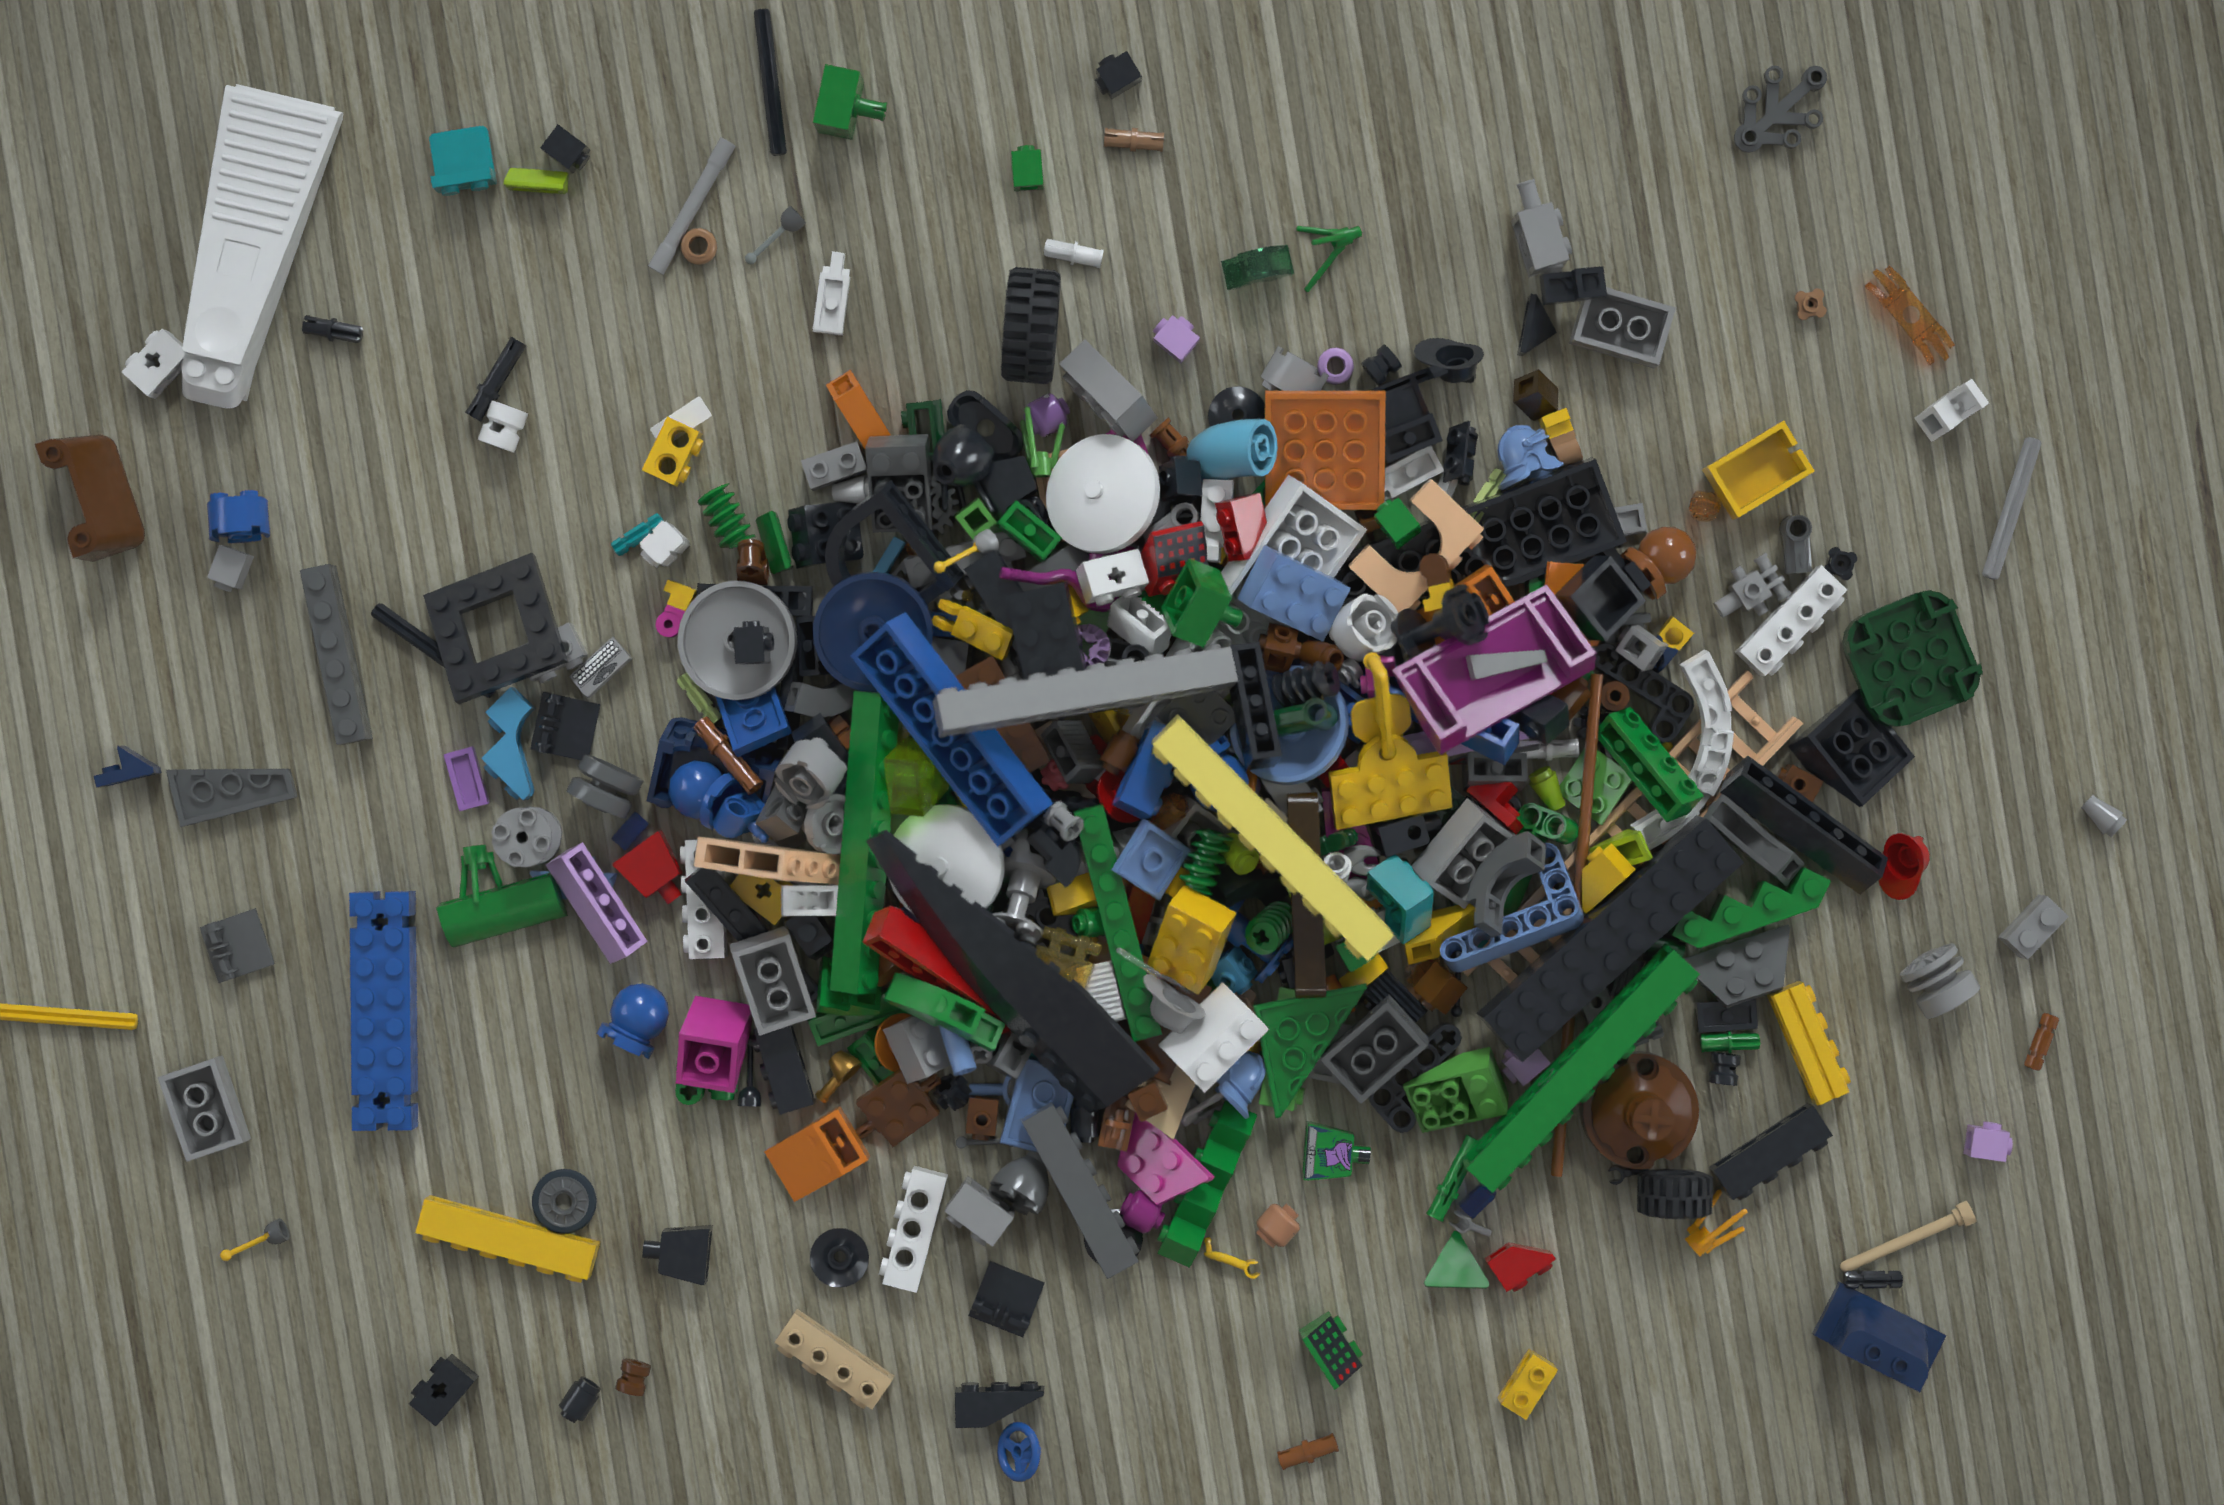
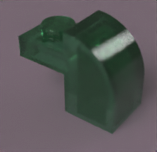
M1288 245L1258 248L1239 253L1236 257L1221 261L1227 290H1235L1257 282L1274 281L1295 274Z

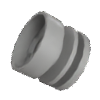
M1953 943L1923 953L1900 973L1903 982L1912 981L1907 987L1909 992L1925 990L1917 998L1916 1003L1927 1019L1935 1018L1958 1007L1974 996L1981 988L1971 970L1955 972L1963 964L1964 959L1962 956L1953 957L1958 952L1957 947Z

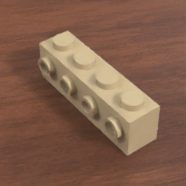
M796 1309L774 1342L779 1345L777 1348L779 1352L788 1358L793 1356L803 1362L802 1367L813 1375L819 1373L827 1378L826 1383L838 1392H841L843 1389L852 1396L850 1398L851 1401L863 1409L866 1406L870 1409L874 1408L894 1377L892 1373L799 1309Z

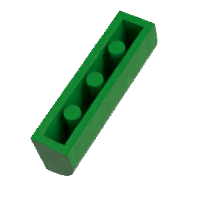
M550 872L479 892V904L477 905L473 902V894L441 902L436 907L445 937L453 948L568 916L559 885Z

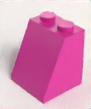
M701 996L694 997L679 1033L676 1084L730 1093L735 1092L752 1027V1013L749 1004Z

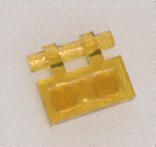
M1045 926L1042 938L1051 940L1050 946L1046 948L1037 945L1035 955L1047 964L1051 961L1061 968L1060 975L1069 982L1075 979L1087 990L1095 965L1084 960L1088 953L1099 956L1102 945L1092 942V938L1086 936L1079 938L1067 934L1065 929L1059 927L1053 929ZM1066 945L1076 949L1074 957L1060 953L1061 946Z

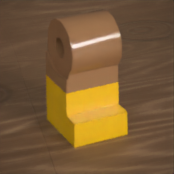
M1567 408L1538 419L1541 428L1545 430V434L1550 436L1546 440L1553 456L1558 461L1564 463L1560 469L1583 460Z

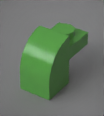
M978 497L954 514L972 540L985 529L991 530L994 534L1002 532L996 526L997 522Z

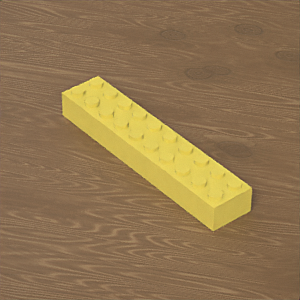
M1176 715L1152 739V745L1154 746L1152 749L1153 754L1164 765L1170 762L1176 768L1174 775L1186 787L1191 783L1197 789L1195 796L1207 808L1213 805L1219 811L1216 813L1217 818L1229 830L1234 826L1240 832L1237 835L1238 839L1250 851L1256 848L1261 853L1259 856L1260 861L1269 871L1273 873L1275 870H1278L1283 875L1280 879L1284 886L1292 894L1299 892L1303 896L1301 900L1304 906L1314 916L1320 913L1325 918L1323 920L1325 927L1336 938L1341 934L1346 939L1344 941L1346 948L1357 959L1363 956L1369 961L1394 937L1390 927L1179 715Z

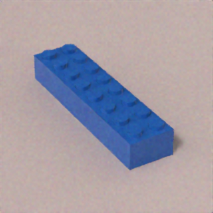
M906 612L886 622L850 655L997 847L1017 835L1053 804L995 728L939 737L932 703L934 698L943 689L957 688L958 691L965 689Z

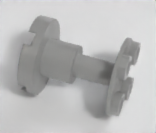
M832 794L823 807L808 809L798 834L775 841L776 844L782 847L795 848L808 839L811 846L818 852L827 854L841 853L845 796Z
M531 806L514 808L501 815L493 826L492 844L499 858L510 866L530 867L546 863L557 854L561 845L563 831L557 817L548 810Z
M1012 851L1010 857H1006L1004 853L1005 870L1003 878L1009 881L1006 895L1011 900L1007 913L992 914L1015 932L1014 938L1016 940L1029 943L1034 947L1036 941L1042 936V930L1034 922L1025 918L1027 906L1035 902L1038 889H1046L1048 886L1055 884L1056 877L1045 868V858L1037 854Z

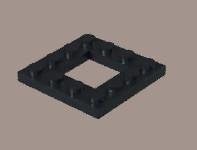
M533 553L423 595L454 701L459 705L568 663L539 565ZM514 594L529 643L477 663L462 614Z

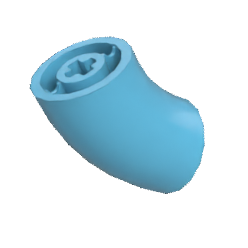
M1265 419L1229 421L1211 426L1199 433L1191 440L1186 456L1188 460L1200 462L1202 482L1203 479L1231 480L1237 477L1264 476L1271 471L1276 461L1278 449L1277 436L1270 421Z

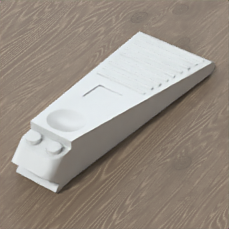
M236 84L235 87L226 85L182 351L185 352L182 362V393L187 399L228 409L238 406L242 400L247 401L256 364L343 120V112L335 111V107Z

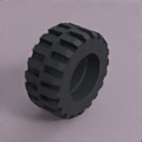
M1015 267L1009 271L1001 357V376L1006 381L1047 384L1053 380L1061 274L1056 270Z

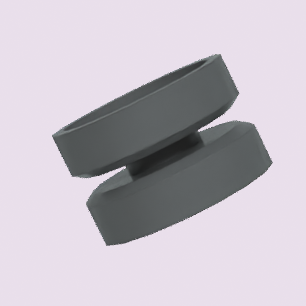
M584 753L578 768L583 774L592 778V781L582 777H573L566 791L592 808L626 819L632 804L627 798L618 794V791L628 795H636L644 781L622 768Z

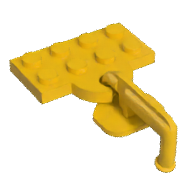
M1374 652L1366 654L1363 664L1373 674L1375 698L1357 702L1352 707L1350 713L1352 732L1366 744L1358 755L1357 767L1328 772L1333 821L1336 830L1452 808L1447 753L1445 752L1440 755L1438 751L1416 755L1413 746L1404 737H1401L1411 725L1410 704L1403 695H1390L1388 673L1381 662L1380 656Z

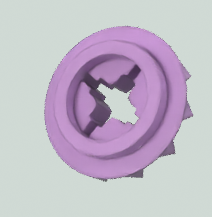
M1092 624L1077 625L1081 641H1083V637L1086 642L1094 643L1093 647L1089 648V657L1084 653L1087 667L1093 664L1105 663L1110 653V642L1106 633Z

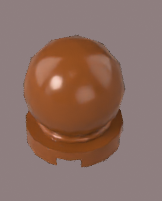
M1659 527L1650 531L1640 542L1638 550L1629 547L1621 554V557L1627 564L1634 561L1652 584L1642 593L1651 600L1655 598L1658 600L1667 592L1665 584H1676L1684 580L1694 569L1696 546L1685 531L1676 527Z

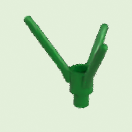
M1309 226L1296 227L1298 232L1327 235V237L1312 240L1311 244L1313 246L1331 242L1334 248L1333 252L1304 288L1305 292H1309L1335 258L1345 249V246L1352 244L1354 239L1362 237V231L1359 226L1350 229L1348 227L1341 229Z

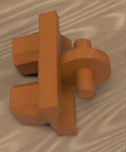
M1123 1096L1105 1108L1098 1146L1127 1152L1135 1112L1125 1105L1129 1099L1128 1096Z

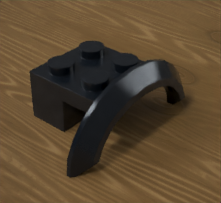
M1431 366L1368 390L1386 391L1385 463L1392 462L1443 441L1433 413H1429L1418 384L1447 374L1448 370Z

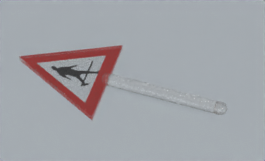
M1117 948L1116 951L1121 956L1159 980L1162 979L1189 996L1194 997L1193 993L1174 979L1159 973L1122 948Z

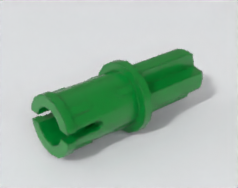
M1731 1031L1720 1034L1701 1033V1053L1728 1051V1054H1732V1050L1760 1049V1036L1758 1033L1731 1034Z

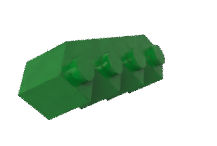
M1802 867L1794 876L1786 891L1766 881L1758 880L1747 905L1726 895L1719 894L1707 919L1690 911L1667 934L1693 947L1702 948L1818 908L1831 880L1805 867Z
M1226 1100L1220 1111L1214 1109L1208 1122V1126L1212 1128L1202 1149L1198 1147L1194 1153V1157L1214 1176V1179L1175 1197L1174 1202L1177 1203V1207L1169 1225L1163 1224L1157 1237V1241L1161 1242L1157 1254L1186 1267H1191L1200 1250L1206 1230L1216 1214L1223 1192L1233 1176L1240 1154L1251 1135L1257 1114L1248 1111L1249 1118L1245 1119Z

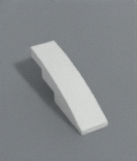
M781 886V916H836L838 886ZM886 895L884 897V908H886Z

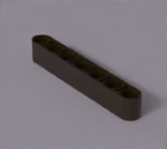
M1287 793L1288 826L1321 858L1318 793ZM1299 892L1291 893L1296 999L1326 998L1323 916L1320 913L1314 916L1304 906L1301 900L1303 896Z

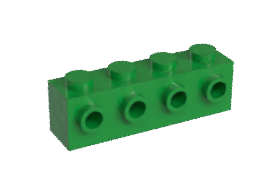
M1631 707L1609 714L1599 725V741L1667 823L1688 815L1704 797L1697 788L1696 783L1687 776L1678 765L1677 760L1668 753L1658 737L1649 730L1641 720V717Z

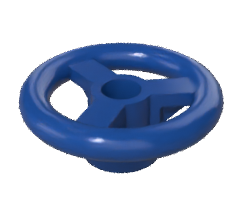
M1011 1423L1000 1435L997 1454L1004 1474L1013 1481L1024 1482L1035 1474L1039 1466L1041 1447L1035 1432L1025 1423ZM1015 1431H1021L1027 1436L1023 1441L1016 1443L1009 1438ZM1006 1449L1011 1452L1015 1460V1471L1008 1463Z

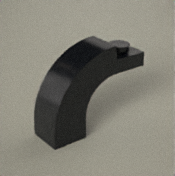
M1229 865L1221 868L1220 875H1211L1217 880L1216 886H1207L1213 892V895L1199 892L1227 908L1248 898H1259L1263 905L1267 906L1273 901H1280L1289 894L1276 871L1263 875L1255 867L1253 871L1240 875Z

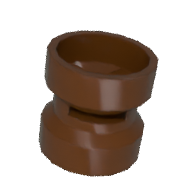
M623 1359L620 1367L622 1376L617 1379L615 1389L628 1395L643 1396L646 1388L644 1380L645 1377L649 1376L651 1365L635 1359Z

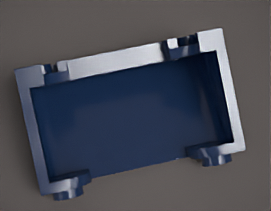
M682 717L673 718L669 721L659 740L647 802L654 803L660 808H670L673 806L668 795L670 779L675 770L688 762H709L721 770L723 774L730 773L716 755H711L707 744L693 730L698 721ZM716 727L723 735L728 736L726 729ZM773 742L741 756L751 770L763 781V785L755 794L764 804L775 785L777 777L775 769L782 761L784 750L777 749L776 743Z

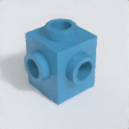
M1233 946L1221 953L1211 978L1216 987L1223 982L1233 993L1237 992L1238 995H1241L1253 985L1251 980L1258 971L1254 967L1252 960L1245 955L1242 949Z

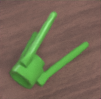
M1026 406L1024 408L1025 420L1020 421L1027 463L1034 478L1050 477L1052 469L1058 462L1065 425H1059L1051 458L1048 457V452H1036L1030 407Z

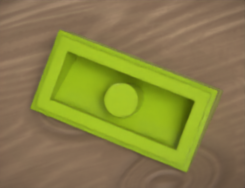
M510 168L504 179V185L510 191L566 195L568 192L569 174L565 171Z

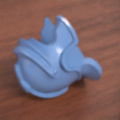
M1516 425L1508 428L1507 432L1502 435L1498 443L1497 452L1499 461L1503 465V474L1506 476L1499 485V489L1502 491L1506 490L1525 478L1535 479L1544 476L1564 465L1555 456H1551L1545 451V447L1548 445L1546 439L1550 437L1545 434V430L1540 428L1534 431L1528 425Z
M1247 1051L1216 1081L1219 1084L1215 1089L1216 1092H1221L1224 1096L1223 1099L1230 1102L1245 1119L1249 1118L1247 1106L1252 1103L1255 1095L1261 1089L1262 1081L1265 1077L1264 1059L1258 1053Z

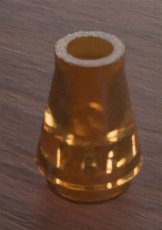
M1174 792L1162 797L1163 802L1158 813L1149 820L1150 823L1162 831L1183 819L1188 810L1187 801L1181 795Z

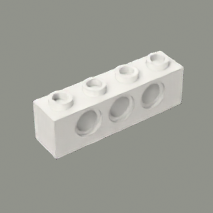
M914 1166L911 1173L906 1171L901 1188L907 1190L904 1201L898 1200L894 1217L898 1218L899 1222L896 1230H890L886 1245L892 1247L889 1259L883 1257L879 1275L884 1276L882 1284L917 1293L948 1174ZM917 1192L924 1193L928 1198V1204L923 1207L914 1205L912 1195ZM909 1221L917 1222L921 1228L920 1233L909 1235L904 1229L905 1223ZM900 1250H908L913 1255V1261L909 1264H903L897 1259V1253Z

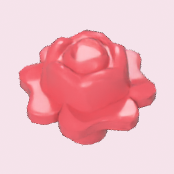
M1050 759L1047 766L1040 771L1043 776L1042 784L1049 786L1052 791H1057L1059 788L1067 789L1069 784H1066L1054 760Z

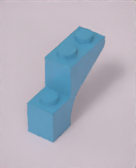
M510 687L485 712L490 717L488 723L497 732L501 733L504 731L506 734L481 759L486 763L484 769L494 779L500 777L507 784L505 790L514 799L529 800L534 794L535 789L521 744V730L528 716L536 708L515 687Z

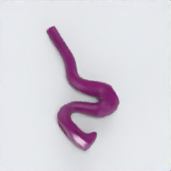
M1127 546L1121 550L1112 553H1090L1089 561L1102 558L1104 556H1111L1127 551L1136 550V548ZM1001 567L1000 579L1036 585L1067 582L1075 590L1087 609L1096 612H1111L1110 606L1114 601L1097 606L1096 602L1085 603L1077 574L1071 569H1058L1047 573L1014 570L1006 567Z

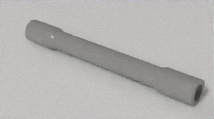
M720 137L708 159L705 169L666 238L656 250L648 267L664 275L676 253L679 243L710 188L736 147L733 143Z

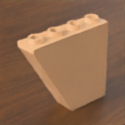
M698 837L694 867L777 880L838 885L841 854H827L813 850L745 841Z

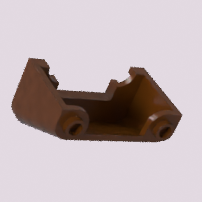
M99 434L49 439L35 444L39 459L43 465L52 469L68 467L86 522L73 527L68 534V545L74 559L95 562L141 545L145 538V529L114 440Z

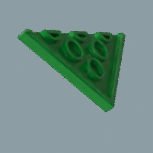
M1366 983L1326 991V998L1296 999V997L1253 1005L1255 1015L1269 1028L1260 1038L1275 1118H1280L1367 989Z

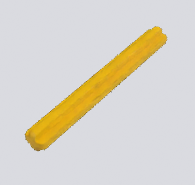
M0 1003V1020L125 1030H134L138 1025V1015L134 1013Z

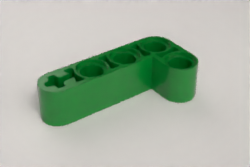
M1534 803L1525 804L1519 810L1520 815L1517 819L1522 823L1523 827L1516 835L1529 831L1544 843L1550 839L1564 845L1571 844L1578 837L1577 823L1560 813ZM1539 813L1538 821L1533 824V818ZM1563 823L1564 828L1562 832L1558 834V827ZM1533 874L1522 878L1512 887L1505 900L1503 916L1517 912Z

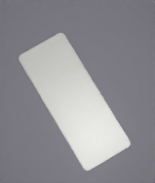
M697 397L668 417L694 428L711 417L712 414L701 397ZM665 419L650 428L655 438H657ZM680 432L676 434V436L674 437V441L682 435H684L686 432Z

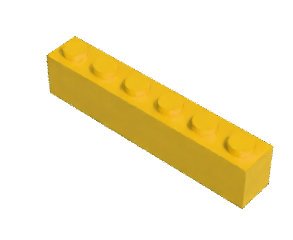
M432 1195L424 1199L415 1233L423 1235L422 1239L428 1242L439 1243L440 1240L450 1242V1247L457 1250L468 1251V1248L479 1250V1255L486 1258L496 1259L497 1256L508 1258L509 1264L520 1267L530 1264L537 1266L536 1270L538 1272L553 1275L554 1271L566 1274L565 1279L579 1283L583 1279L588 1280L591 1277L600 1246V1241L571 1233H555L538 1224Z

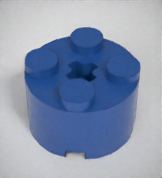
M245 490L240 492V496L229 497L227 493H213L210 495V501L207 502L209 539L211 541L220 542L219 537H228V543H248L262 540L261 534L266 538L270 537L268 500L258 496V491Z

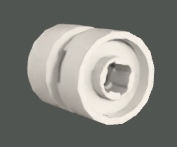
M491 401L486 415L489 422L483 424L478 440L515 453L520 439L517 431L524 428L528 413L496 401Z

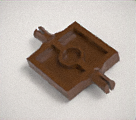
M898 1069L857 1099L856 1104L866 1115L868 1121L855 1129L856 1134L859 1135L860 1139H864V1137L876 1130L885 1137L892 1147L896 1146L939 1115L940 1109L931 1100L929 1091L941 1084L940 1078L934 1073L923 1082L918 1080L907 1084L901 1069Z

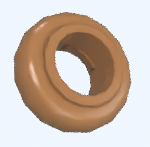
M695 228L688 231L682 238L681 252L690 263L696 265L706 264L716 255L717 241L708 230ZM697 238L704 239L708 244L707 250L701 255L692 253L690 247L693 240Z

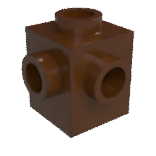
M1269 622L1266 634L1260 633L1258 642H1260L1265 670L1278 673L1290 671L1293 659L1298 660L1302 645V642L1297 641V629Z

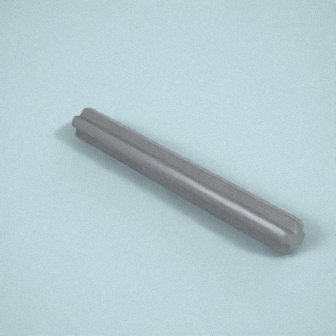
M2028 437L2024 440L1982 575L1986 578L1996 580L2000 576L2042 444L2036 438Z

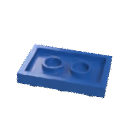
M776 687L759 697L747 700H729L715 696L732 749L737 757L792 733Z

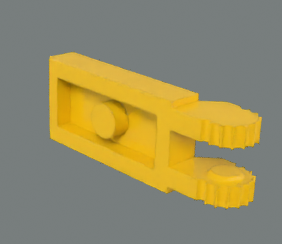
M943 598L939 600L938 607L950 615H956L957 619L954 622L946 619V617L934 615L932 619L934 626L943 631L951 632V635L1000 660L1007 658L1015 637L1013 629L967 606H961Z

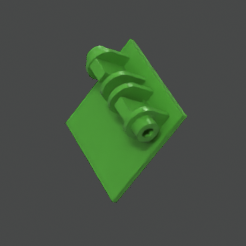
M1585 748L1560 784L1562 796L1579 809L1581 804ZM1598 749L1591 818L1600 825H1603L1632 780L1619 764Z

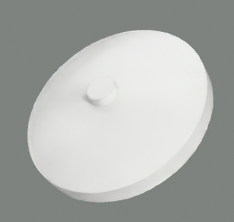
M1094 435L1075 443L1060 457L1051 472L1047 485V512L1055 531L1070 545L1089 553H1112L1129 546L1146 531L1155 516L1160 496L1157 469L1146 451L1134 442L1118 435Z
M953 804L926 807L910 815L896 830L894 836L917 854L916 860L919 863L931 865L938 870L937 877L951 887L954 883L964 892L961 896L968 902L973 904L977 901L985 909L991 905L1002 885L1005 870L1004 854L1001 845L999 847L996 846L968 808ZM890 881L893 891L896 894L899 901L904 905V907L907 910H909L912 913V911L909 909L905 901L902 899V897Z

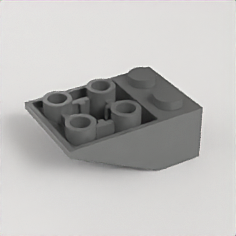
M929 435L869 436L865 447L869 495L891 480L932 531ZM878 509L871 514L873 533L899 532L882 509Z

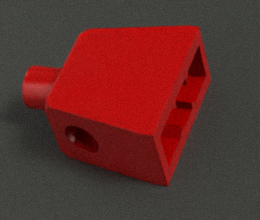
M662 830L654 833L612 864L646 898L658 891L667 905H669L682 895L673 880L683 872Z

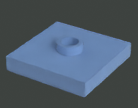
M1142 819L1111 870L1160 901L1191 849L1149 821Z

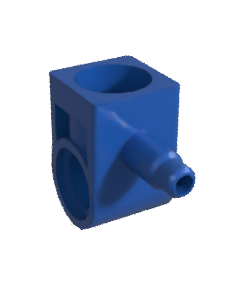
M745 791L725 799L713 819V827L720 835L727 838H736L751 832L762 843H766L769 840L766 832L755 824L765 805L755 793L748 795Z

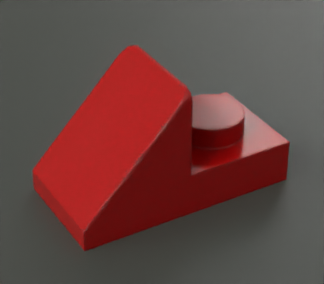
M1512 782L1470 786L1466 790L1515 835L1522 829L1523 825L1517 819L1520 813L1507 803L1518 791Z

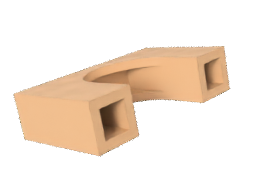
M1429 479L1410 499L1436 526L1440 536L1438 554L1443 555L1447 559L1450 571H1452L1463 559L1459 555L1467 547L1473 549L1481 541L1483 536L1480 533L1484 528L1432 479ZM1369 544L1348 565L1378 595L1387 598L1394 605L1398 613L1407 608L1415 610L1421 603L1418 598L1425 591L1429 592L1427 580L1420 571L1404 572L1394 568Z

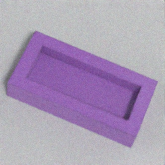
M474 746L443 754L459 811L489 804V798Z

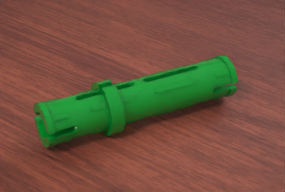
M1465 1135V1139L1442 1184H1438L1436 1188L1438 1192L1429 1210L1426 1212L1427 1215L1438 1221H1444L1453 1200H1457L1459 1196L1457 1192L1468 1172L1461 1158L1478 1140Z

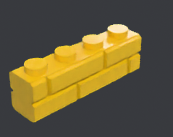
M1797 981L1785 986L1781 991L1767 995L1812 1103L1818 1106L1849 1093L1850 1091L1847 1084L1851 1083L1849 1074L1845 1067L1840 1068L1835 1057L1840 1056L1838 1048L1833 1040L1828 1041L1824 1030L1828 1029V1025L1821 1012L1816 1013L1813 1002H1816V997L1811 986H1805L1804 982Z

